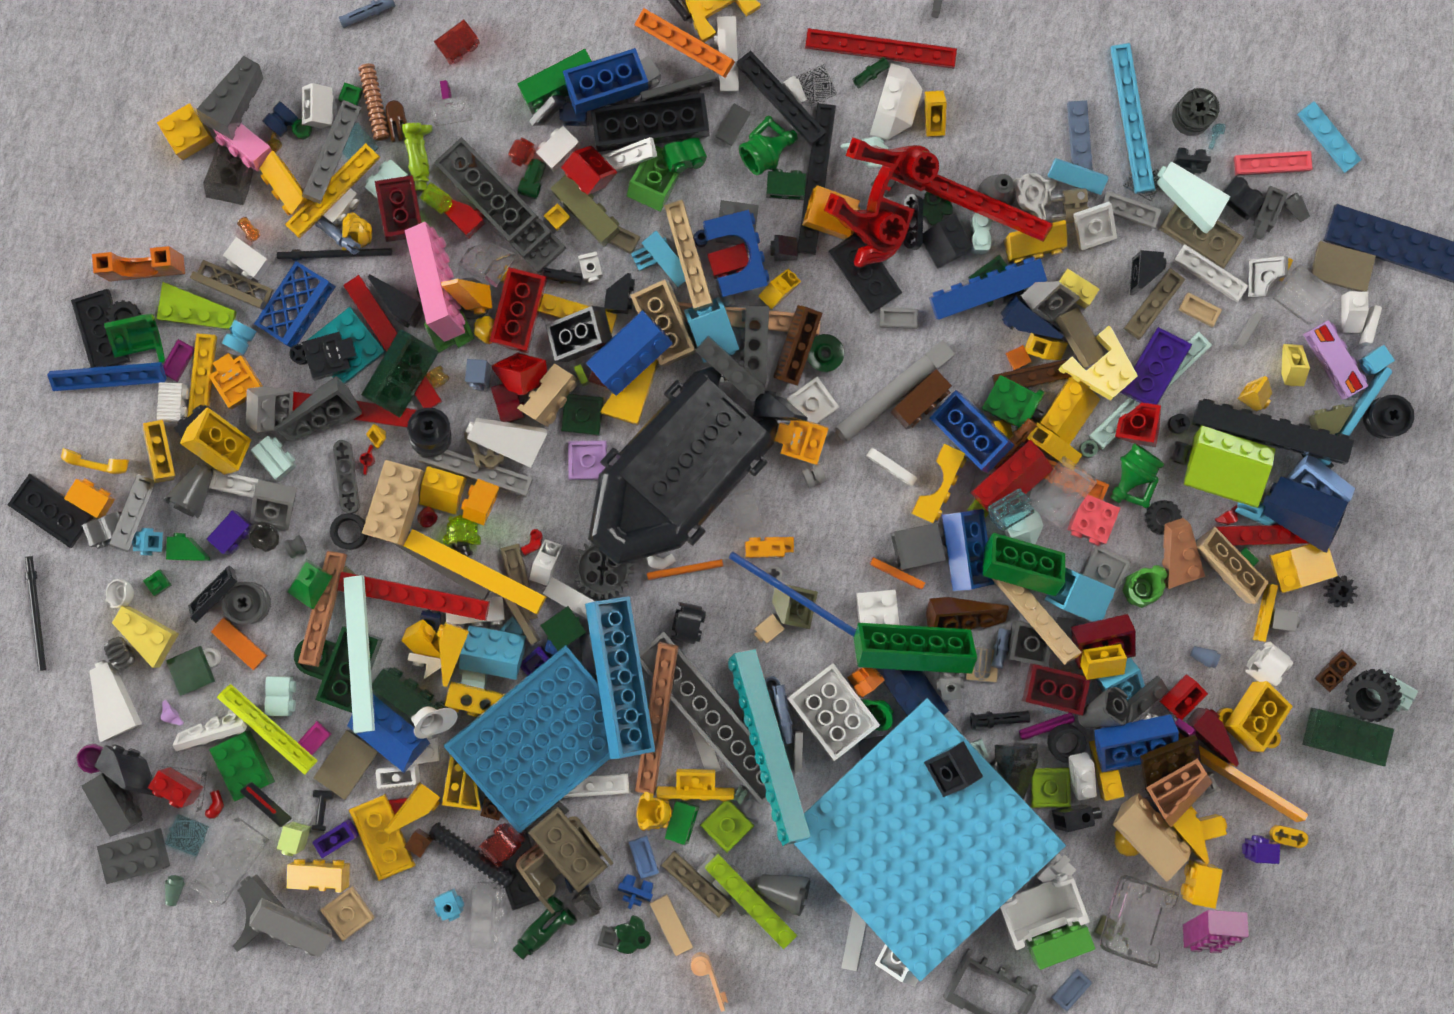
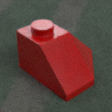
M1140 403L1135 409L1119 418L1115 437L1138 445L1156 447L1162 406Z

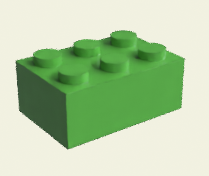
M1079 921L1072 922V926L1066 924L1032 937L1033 941L1025 940L1033 962L1041 970L1095 950L1088 927L1085 924L1080 925Z

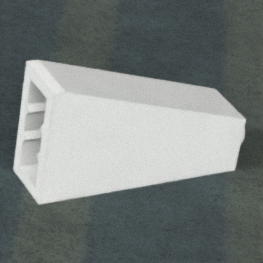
M475 418L474 423L470 421L466 429L468 433L467 439L530 468L547 435V429L483 418Z
M106 660L96 663V668L90 670L100 742L108 741L142 725L118 670L115 669L111 662H106Z

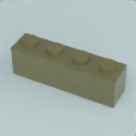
M566 174L550 188L552 193L603 247L620 233L619 222L613 216L609 217L605 213L607 211L600 202L596 204L592 200L594 196L582 192L575 181L568 178Z

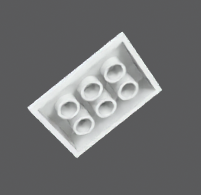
M833 663L786 697L787 703L831 761L838 759L880 726Z

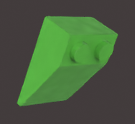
M655 145L657 157L640 163L630 180L626 196L661 212L680 173L669 171L662 155L663 148Z

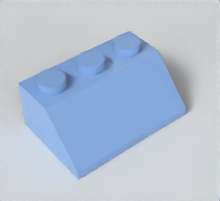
M1308 455L1286 477L1347 502L1351 500L1355 490L1353 486L1316 457Z

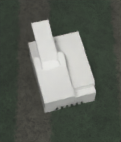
M1058 853L1036 875H1038L1037 878L1045 883L1056 879L1055 877L1062 873L1072 876L1076 869L1068 863L1070 859L1066 855L1062 857Z

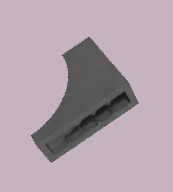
M258 875L252 878L247 876L240 882L242 886L237 890L246 908L244 930L240 938L233 945L237 952L261 933L256 932L249 926L250 916L261 898L285 908Z

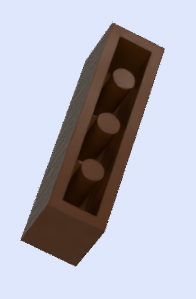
M797 305L773 378L798 386L823 314L822 312Z

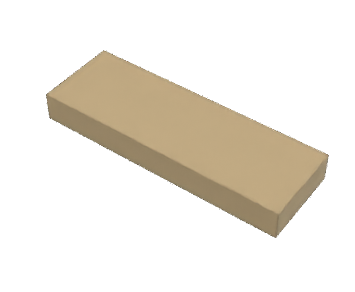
M668 894L650 902L651 908L675 956L693 948Z

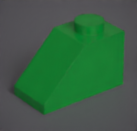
M174 533L173 537L167 536L166 560L210 561V556L193 538L186 537V533Z

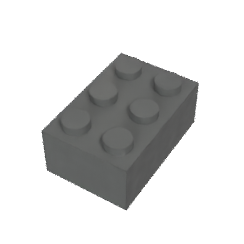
M104 773L81 786L110 837L123 833L143 821L141 817L142 812L133 803L131 792L120 787Z
M161 828L97 846L106 884L170 866Z

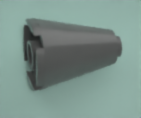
M1007 174L987 177L978 189V192L1011 206L1016 198L1013 180Z
M203 463L200 465L195 464L166 495L164 501L167 504L171 501L175 504L173 508L191 517L195 515L196 518H199L213 475L210 471L211 468Z
M1112 687L1106 689L1086 705L1083 716L1078 715V721L1084 728L1122 726L1131 721L1133 708L1131 704L1128 705L1126 700L1128 698L1127 694L1120 688Z
M762 874L761 878H757L755 888L758 894L789 912L800 916L805 906L803 905L804 901L808 897L811 880L808 877Z

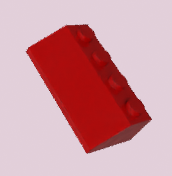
M508 267L490 342L508 349L529 353L547 282L546 276Z
M1030 439L970 493L997 521L1047 476L1053 468L1045 455Z

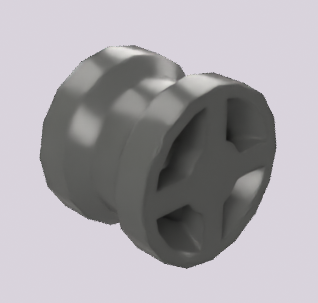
M300 535L296 536L293 540L284 541L285 548L291 558H295L300 553H307L306 545Z

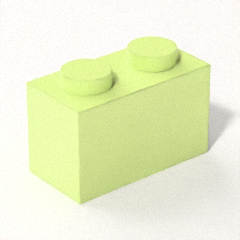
M291 822L283 826L277 849L282 850V854L293 856V854L304 850L311 826L297 822Z

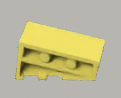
M121 606L112 622L152 668L161 667L179 635L174 630L130 606Z

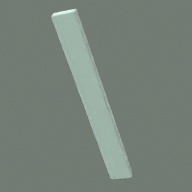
M1197 332L1188 341L1192 344V347L1169 386L1212 346L1200 332ZM1128 398L1089 435L1090 439L1101 450L1104 449L1115 438L1119 418L1135 409L1140 403Z
M363 575L343 578L354 733L375 731L365 579Z

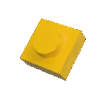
M558 203L544 215V218L556 231L571 219Z

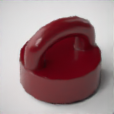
M429 506L423 508L417 516L418 522L425 528L433 526L438 518L435 511Z

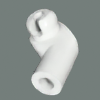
M672 553L665 558H659L656 555L647 557L648 565L660 570L676 562Z

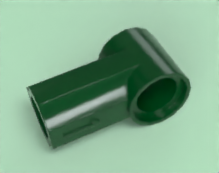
M530 158L525 176L520 180L518 194L537 199L546 163Z

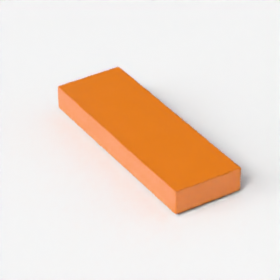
M874 557L869 563L871 566L918 589L924 588L925 582Z
M223 617L211 631L252 670H255L268 656L226 617Z

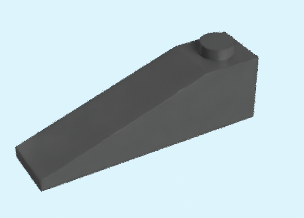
M336 376L319 387L276 427V430L288 441L310 435L312 431L319 429L327 430L329 426L338 423L340 425L346 424L361 415L362 410L350 389Z

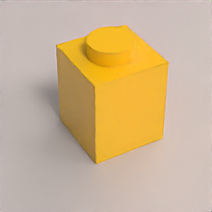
M1212 814L1198 818L1201 822L1204 840L1227 835V822L1222 815Z

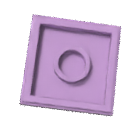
M568 441L569 480L598 479L599 474L605 468L600 461L607 454V441Z

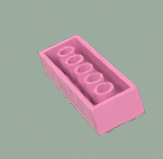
M426 222L405 230L426 324L444 342L464 334L463 325H465V320L459 310L461 305L441 286V282L452 280L454 277L448 265L450 259L444 249L446 243L443 237H439L436 230Z

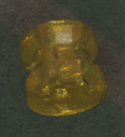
M441 365L433 368L426 374V378L432 381L434 389L444 385L450 379L447 374H444Z

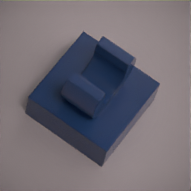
M430 609L427 611L422 610L420 620L424 619L437 633L441 624V612H430Z

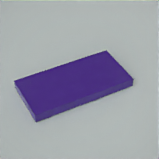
M1158 327L1134 366L1138 376L1120 393L1139 403L1158 405L1191 349L1192 344Z

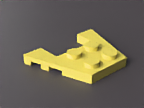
M1107 326L1096 336V339L1109 351L1087 371L1073 357L1067 360L1058 370L1062 373L1070 374L1077 382L1082 381L1089 385V389L1111 401L1135 380L1138 375L1112 328Z

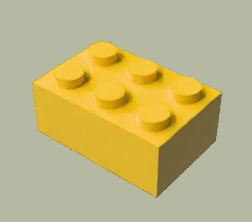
M1268 681L1252 682L1224 724V727L1249 752H1264L1293 706Z

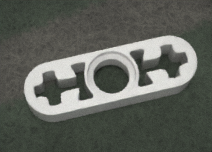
M871 448L867 453V458L912 487L916 482V476L879 451Z

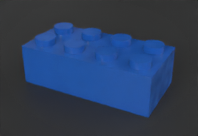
M957 390L930 417L986 473H989L1015 446L968 398Z

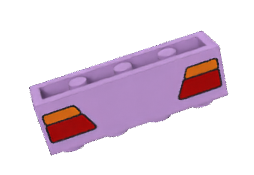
M1328 320L1303 334L1342 400L1368 387L1365 375L1358 370L1355 358L1349 355L1346 350L1347 345L1337 335V329L1333 323H1330Z

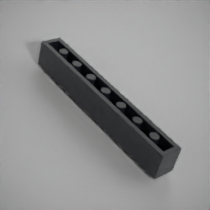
M1210 399L1199 400L1191 425L1205 426L1247 440L1343 465L1349 462L1354 440L1349 439L1350 436L1332 435L1326 429L1313 430L1310 429L1311 426L1301 423L1294 425L1291 424L1290 420L1282 418L1275 420L1268 414L1261 413L1259 416L1252 414L1253 411L1242 408L1240 411L1233 409L1234 406L1223 403L1222 406L1214 404L1215 401Z

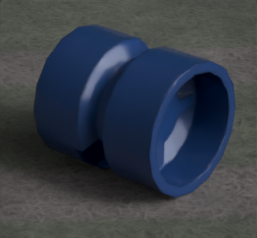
M279 101L274 106L273 113H268L262 122L281 138L288 130L287 126H292L298 117Z

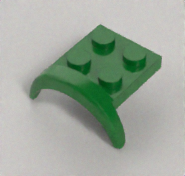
M152 313L104 323L114 357L156 349L159 362L165 363L160 333Z
M1000 375L982 410L1017 427L1018 430L1028 418H1032L1045 392L1039 389L1035 393Z

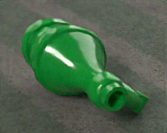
M768 115L749 134V140L739 145V154L746 167L753 174L761 175L766 170L777 168L781 152L786 146L793 145L798 140V136L794 130L785 131L783 127ZM769 126L781 136L768 137L761 135V133Z
M1134 443L1131 447L1132 449L1120 458L1121 480L1119 485L1113 489L1110 497L1118 503L1125 500L1148 508L1159 481L1157 477L1158 471L1164 467V462ZM1149 483L1143 499L1127 494L1138 485Z

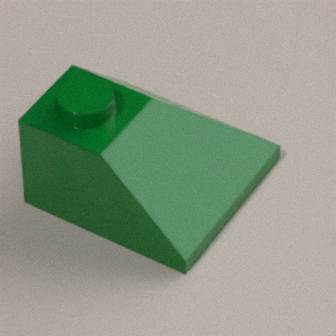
M306 559L287 593L309 608L314 609L333 576Z

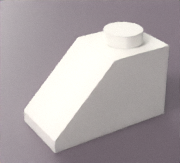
M1349 291L1341 295L1342 333H1362L1369 311L1368 292Z

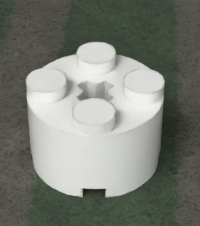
M1267 642L1263 645L1266 648L1262 651L1258 649L1251 656L1246 665L1249 670L1245 671L1258 682L1268 681L1271 685L1277 686L1282 681L1281 676L1293 665V661L1273 643Z

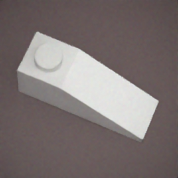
M551 577L548 586L543 592L544 595L565 607L569 606L572 611L586 619L585 604L595 601Z

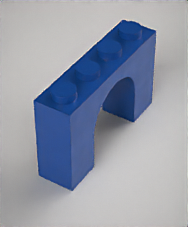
M749 210L703 221L707 241L732 235L741 238L749 249V261L742 271L717 278L721 297L767 286V281H770L767 269L764 270L762 264L765 262L763 251H759L758 243H760L759 234L754 232L753 228L755 218Z

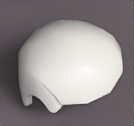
M115 579L106 588L105 601L111 605L110 608L127 606L134 597L133 587L124 579Z

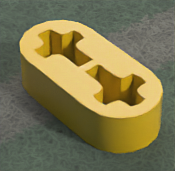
M1275 825L1269 831L1270 838L1280 844L1303 848L1308 843L1307 834L1298 829ZM1281 829V832L1287 835L1286 837L1280 836L1278 839L1275 833ZM1299 835L1302 837V841H1298L1297 844V841L1291 839V836Z

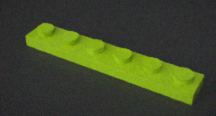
M719 854L704 867L783 949L797 937V934Z

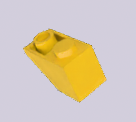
M788 268L773 279L758 297L772 310L802 281Z
M1030 333L1025 349L1027 354L1047 360H1061L1068 342L1054 337Z
M424 619L406 628L401 641L413 653L440 658L439 637H437V633Z

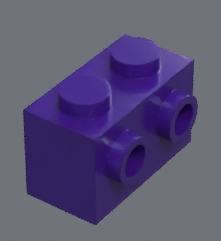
M1252 835V838H1245V843L1242 844V853L1245 858L1255 863L1280 864V844L1260 835Z

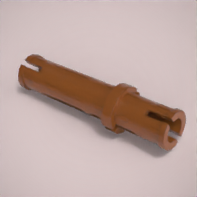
M1030 418L1018 430L1015 429L1013 431V435L1009 440L1015 446L994 467L998 468L1022 442L1026 441V437L1037 427Z

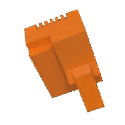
M859 667L847 677L854 686V691L858 697H864L885 681L876 668Z

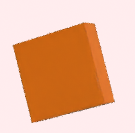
M1024 345L1005 354L1013 370L1031 363Z

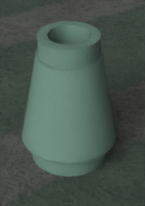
M178 875L168 876V879L165 881L166 905H177L185 885L183 877Z

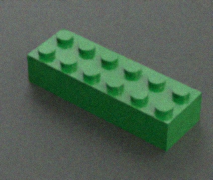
M858 623L853 638L857 665L862 668L972 674L977 661L971 629Z

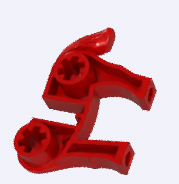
M852 137L845 156L882 165L872 186L867 209L854 210L843 197L830 193L824 211L836 217L844 227L854 231L865 244L869 245L858 249L854 259L856 267L861 268L889 259L898 251L903 243L914 209L884 198L883 195L885 190L890 191L891 187L887 186L890 179L920 191L925 189V186H922V184L932 181L939 171L937 157L927 148L920 145L884 149L879 146H870L865 141Z

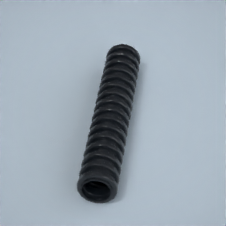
M440 822L432 827L429 832L430 838L434 837V840H438L440 845L444 844L443 847H448L449 851H454L453 854H458L459 858L463 857V861H468L469 865L473 864V868H478L479 872L483 871V875H488L489 879L493 878V881H497L499 886L503 885L504 889L511 885L515 874H510L509 870L505 871L504 867H500L499 863L495 864V861H491L489 856L485 857V854H481L479 849L475 850V847H471L470 843L466 844L464 839L461 840L460 836L456 837V834L454 832L451 833L450 829L446 830V827L444 825L441 826Z

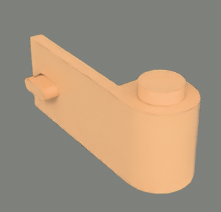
M697 952L691 959V970L697 976L710 975L721 1012L725 1011L724 1002L728 1003L725 991L720 992L711 960L706 953Z

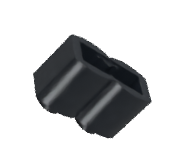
M1235 176L1222 190V192L1230 196L1226 205L1245 220L1250 219L1265 201L1262 193L1257 189H1251L1248 186V182L1242 177Z

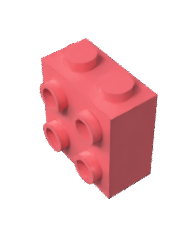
M1081 494L1067 530L1071 531V535L1080 539L1082 537L1088 538L1091 544L1097 546L1106 544L1120 508L1088 494Z

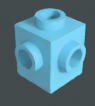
M142 528L141 532L135 533L132 540L133 551H141L140 555L152 556L153 552H162L163 532H154L153 528Z
M455 888L434 898L436 904L434 907L438 917L442 918V921L446 919L449 922L459 918V914L464 910L463 899L460 895H457Z

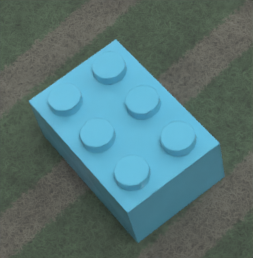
M469 625V632L460 653L459 669L516 680L525 653L526 636Z

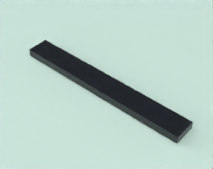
M817 103L815 120L826 131V135L811 146L797 247L798 253L816 255L819 231L802 224L812 189L816 186L825 188L836 105Z

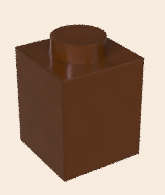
M418 828L414 831L404 848L421 858L427 852L434 838H430L429 834Z

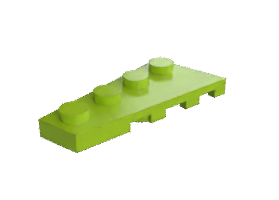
M162 282L157 313L158 320L230 330V326L236 320L237 312L235 310Z

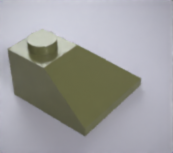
M787 585L816 604L817 591ZM775 588L772 603L781 623L810 629L814 612Z

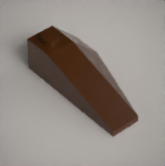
M952 597L929 598L926 611L927 627L971 630L981 627L985 629L1006 622L1009 606Z

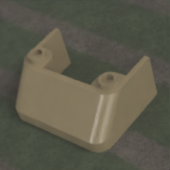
M576 816L569 817L570 822L599 856L603 855L610 865L614 864L580 819ZM535 844L519 857L516 867L538 899L552 914L555 911L547 899L556 890V885L552 880L560 875L561 872L538 844Z

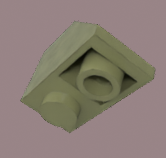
M1344 404L1333 406L1332 411H1326V408L1314 411L1315 415L1309 416L1311 429L1317 431L1318 429H1326L1330 431V434L1339 433L1353 410L1352 406L1345 407Z

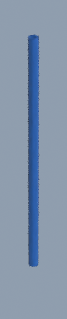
M735 552L730 554L729 559L854 637L855 628Z

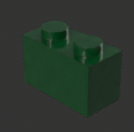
M782 169L768 171L766 198L804 200L806 173H802L800 170L783 172Z

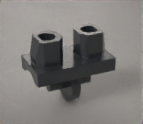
M1178 148L1173 163L1193 175L1195 173L1201 174V172L1207 171L1208 164L1211 163V156H1207L1205 149H1198L1194 155H1188L1187 148Z

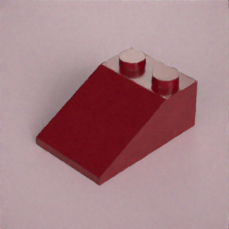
M413 175L374 181L385 241L391 242L407 239L405 230L422 223Z
M1198 707L1185 723L1196 730L1199 740L1220 759L1237 767L1239 762L1224 724L1218 719L1220 715L1213 709L1209 710L1208 708Z

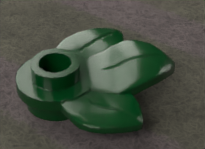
M926 192L923 199V217L926 216L928 222L934 226L942 221L943 214L950 215L953 213V206L950 201L936 196L937 200L932 202L930 197L936 195Z
M632 915L629 924H620L614 927L616 935L621 940L616 950L621 953L631 954L637 949L647 948L651 943V935L645 930L644 921L638 916ZM639 936L645 937L643 943L638 942Z

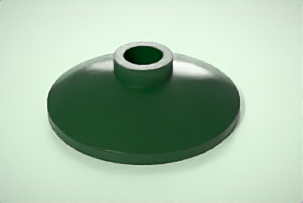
M821 334L814 337L807 358L809 364L820 372H830L837 369L844 359V347L841 341L830 334ZM827 351L829 355L828 357H823L821 353Z

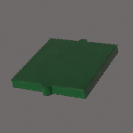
M569 606L540 625L548 636L547 640H551L557 651L586 633V630L579 622V617L574 615Z

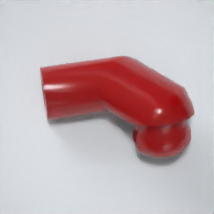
M533 529L530 532V543L521 547L525 556L541 547L543 534L538 529Z
M219 790L210 792L212 804L205 811V815L209 819L218 817L224 808Z

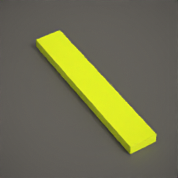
M229 684L217 696L222 703L304 775L318 761L233 685Z

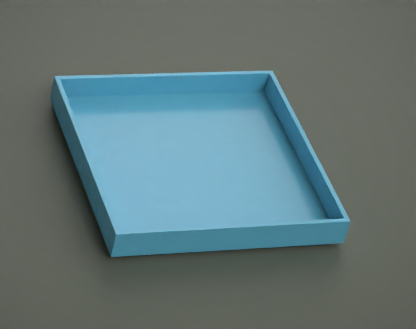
M928 698L918 705L804 812L811 837L805 841L794 843L919 981H922L1066 846ZM964 741L983 777L972 785L943 797L924 762Z

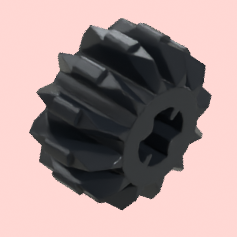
M1345 575L1341 576V578L1336 576L1333 580L1328 579L1327 583L1329 586L1323 587L1325 590H1328V593H1325L1323 596L1330 597L1327 603H1334V607H1340L1341 605L1343 608L1347 607L1348 603L1353 604L1354 600L1352 597L1358 596L1356 593H1353V590H1356L1358 587L1351 586L1354 580H1347Z

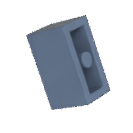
M467 359L465 382L473 390L484 391V388H489L491 365L488 361Z

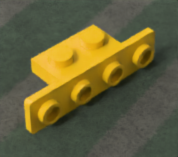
M677 769L676 787L658 786L656 798H661L662 800L681 799L684 801L691 799L729 801L734 799V788L715 787V770Z

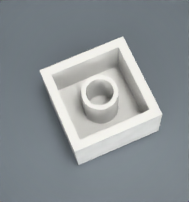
M896 590L856 593L858 623L899 625Z

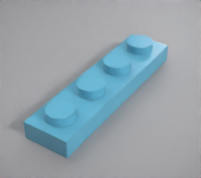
M1315 101L1297 114L1344 173L1362 160Z

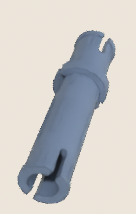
M373 0L371 4L339 16L342 27L346 28L375 14L378 16L381 14L380 12L396 5L394 0Z
M322 216L318 220L321 224L315 223L316 227L337 241L340 247L346 248L351 254H357L359 252L358 249H361V245L355 242L350 235L347 238H342V231Z
M785 684L772 686L778 715V727L780 728L783 744L794 743L791 727L793 723L790 721Z

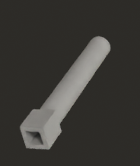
M944 340L939 342L922 358L836 426V435L841 441L845 439L848 442L925 380L934 370H938L949 361L955 353Z

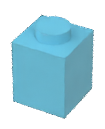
M1385 345L1377 347L1359 360L1361 369L1369 376L1378 373L1395 361Z

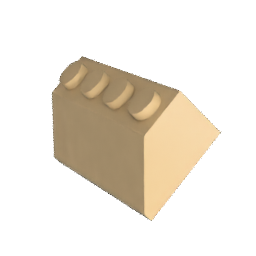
M1216 527L1202 535L1196 542L1199 555L1246 603L1255 604L1269 582Z
M1139 793L1121 804L1113 823L1114 827L1166 882L1169 881L1188 861L1192 850L1189 844L1183 841L1173 827L1170 828L1162 815L1156 812L1150 806L1148 800Z

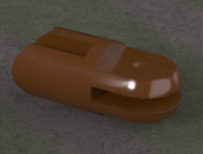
M392 100L387 103L385 111L391 142L393 143L395 142V135L392 125L396 127L398 141L400 142L403 141L400 124H406L407 120L403 105L399 101Z

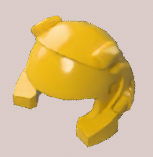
M354 212L348 213L343 219L342 238H347L350 235L362 248L371 243V224Z
M644 792L641 795L636 818L638 826L642 831L668 827L672 811L668 800L653 798L654 794L651 792Z

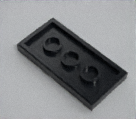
M855 233L828 252L868 312L872 314L901 295L902 291L882 262L869 264L861 268L854 265L858 249L869 246Z
M104 289L72 299L71 303L90 368L118 366L131 362L129 355L114 357L105 329L106 312L109 306L113 305L110 290Z
M30 473L7 504L69 548L75 545L84 532L82 525L90 522L94 517L65 500V496Z
M512 827L488 836L487 839L496 864L499 863L500 867L505 868V871L509 870L510 874H515L513 882L505 889L512 911L540 901L516 867L519 857L532 848L526 828L518 833Z

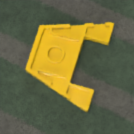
M685 0L689 13L692 15L694 27L698 32L699 40L702 42H706L716 35V31L706 19L735 2L746 17L760 9L761 6L757 0Z

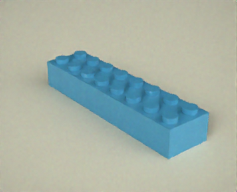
M630 596L587 603L585 607L610 759L655 752Z

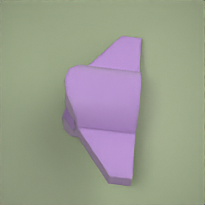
M164 700L162 702L161 720L177 725L184 724L179 717V713L171 707L167 700Z

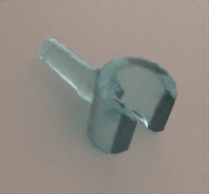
M1218 123L1213 126V135L1209 149L1213 150L1218 134L1224 135L1225 124Z

